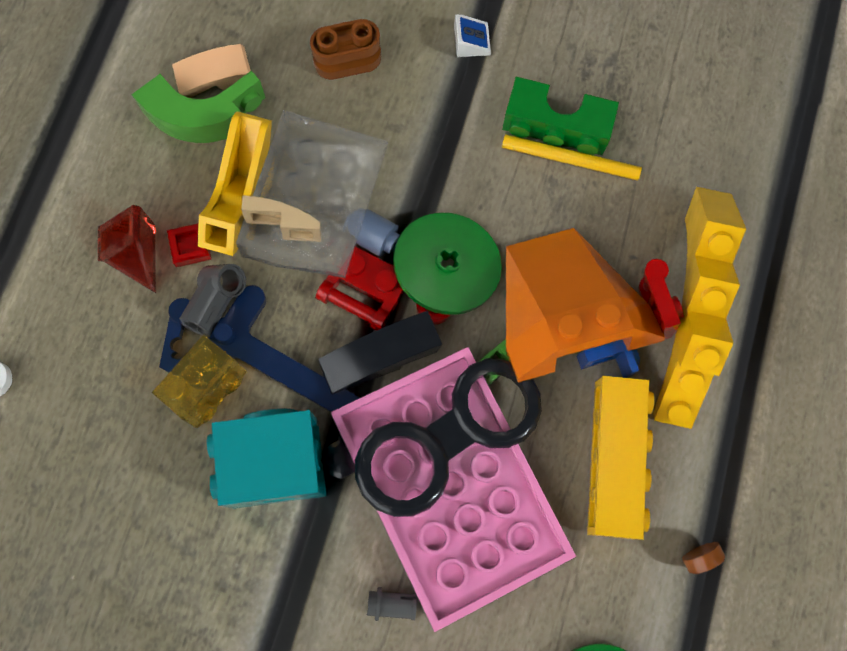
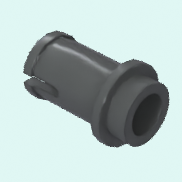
M378 587L377 591H369L367 616H375V621H379V617L402 618L415 621L417 609L416 593L381 592L382 587Z

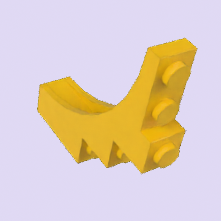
M697 186L685 217L687 262L681 304L684 317L680 319L681 324L676 331L667 371L653 411L654 421L689 429L693 427L714 375L720 376L733 346V339L726 318L740 286L733 262L746 231L745 224L732 194Z

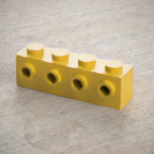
M602 376L595 382L587 535L644 540V532L649 530L650 511L648 508H645V492L650 491L652 475L651 470L646 468L647 453L651 452L653 445L652 430L648 429V414L651 415L654 408V393L649 391V380Z

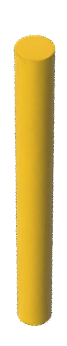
M505 134L502 144L504 149L636 181L639 180L642 171L640 166Z

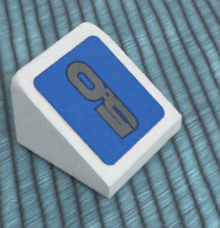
M455 15L454 31L457 57L491 55L488 22L465 15Z

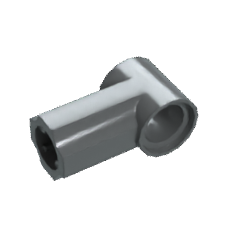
M236 264L208 265L202 268L197 277L198 288L179 318L183 326L201 336H211L232 297L239 296L245 289V273ZM221 276H222V279H223V284H222V286H221V283H220V278H221Z

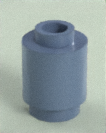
M356 208L350 215L344 228V233L350 236L352 242L379 257L384 256L386 252L392 254L400 237L397 234L398 225L369 209L363 211L360 208Z

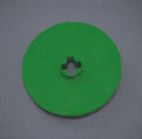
M433 213L413 221L400 235L393 257L396 278L408 297L429 311L446 315L463 314L482 306L496 290L502 271L501 256L490 234L475 221L454 213ZM450 258L454 260L453 266L448 265L444 267L441 265L442 260L447 261Z

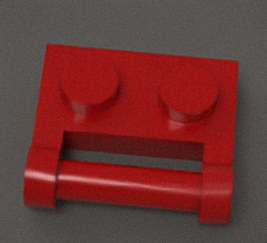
M347 242L326 280L319 286L315 299L325 304L331 302L371 323L370 327L377 331L385 327L404 291L396 278L393 265ZM341 282L382 303V306L377 311L336 288Z
M652 259L645 266L644 277L641 279L638 289L640 296L650 305L661 331L664 333L665 339L672 338L680 326V319L684 317L678 297H671L665 282L669 272L668 265L661 259Z

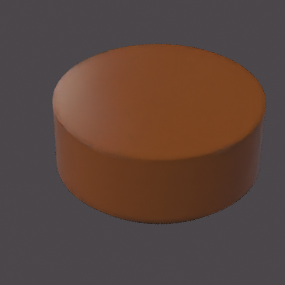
M711 542L689 551L682 557V560L689 573L700 574L722 564L726 556L718 542Z

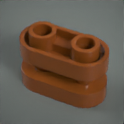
M358 19L321 27L310 38L315 70L322 78L334 80L371 72L381 62L380 32L377 25L370 20Z

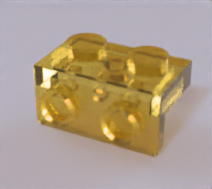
M203 334L152 391V394L182 420L195 428H199L202 424L212 419L217 411V406L224 398L238 389L247 371Z

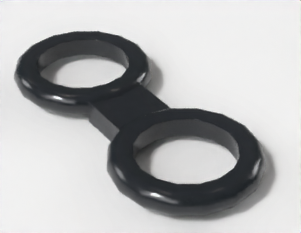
M484 359L470 365L457 378L452 392V410L425 428L412 422H390L374 429L362 441L355 458V480L362 496L376 510L393 517H413L429 510L444 493L449 479V460L473 443H478L488 448H510L524 442L536 429L542 407L541 393L534 379L518 383L510 361L506 359ZM486 375H501L511 379L520 388L525 399V412L522 421L514 429L507 432H492L481 427L473 419L468 408V394L472 384L477 379ZM394 438H408L419 443L428 452L432 461L433 476L428 488L420 496L411 500H396L386 496L376 486L371 475V461L375 451L383 443Z

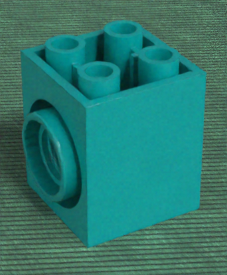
M287 408L261 410L244 415L243 419L212 423V434L207 435V451L210 459L214 458L215 474L210 476V492L212 498L217 499L218 506L236 509L326 496L324 469L321 462L322 450L319 422L310 410L298 411Z

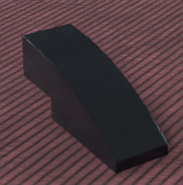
M427 310L352 341L319 358L318 362L333 395L400 370L405 364L435 354L443 344Z

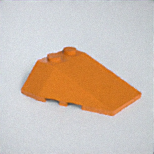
M575 228L506 246V352L518 383L554 373L557 358L622 339L628 351L665 340L664 333H662L650 305Z

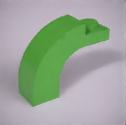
M252 71L222 93L207 99H191L179 94L161 74L131 94L142 112L158 129L171 137L193 143H210L227 139L233 115L237 111L242 113L254 111L259 107L262 100L266 98L260 80Z

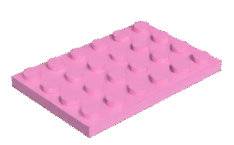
M469 347L331 412V416L354 464L362 441L374 429L390 422H412L426 428L452 410V392L457 378L470 365L476 363ZM485 378L477 379L472 384L468 394V408L473 419L481 427L492 432H507L511 430ZM394 438L383 443L375 451L371 461V475L376 486L386 496L396 500H411L420 496L428 488L433 476L432 461L428 452L419 443L408 438ZM473 443L449 460V479L444 493L429 510L413 517H393L377 510L434 632L576 557L519 444L510 448H488L478 443Z

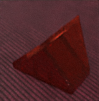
M132 205L98 227V261L107 263L156 293V225L140 206Z

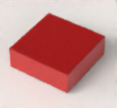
M199 223L167 230L172 261L176 268L212 260L209 249L198 247Z

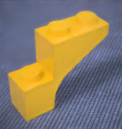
M238 111L233 115L215 189L208 204L199 214L198 247L233 256L249 236L250 223H246L241 210L243 195L257 197L267 185L272 120Z

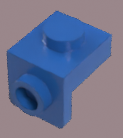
M623 339L580 351L576 356L581 370L616 359L623 378H629L639 371V353L637 349L628 351Z

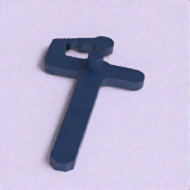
M250 285L245 287L225 317L220 318L211 336L207 337V344L195 362L174 359V356L178 353L173 350V344L177 340H182L185 326L182 325L179 318L190 300L178 298L169 306L168 313L170 317L159 367L199 391L211 389L228 363L237 359L329 412L360 399V397L347 390L332 395L325 377L251 335V327L266 305V296L258 286Z

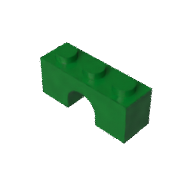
M515 77L502 130L509 131L516 137H532L543 140L548 145H563L590 155L604 154L611 138L619 102L584 94L579 109L575 113L563 115L552 110L548 104L549 84Z

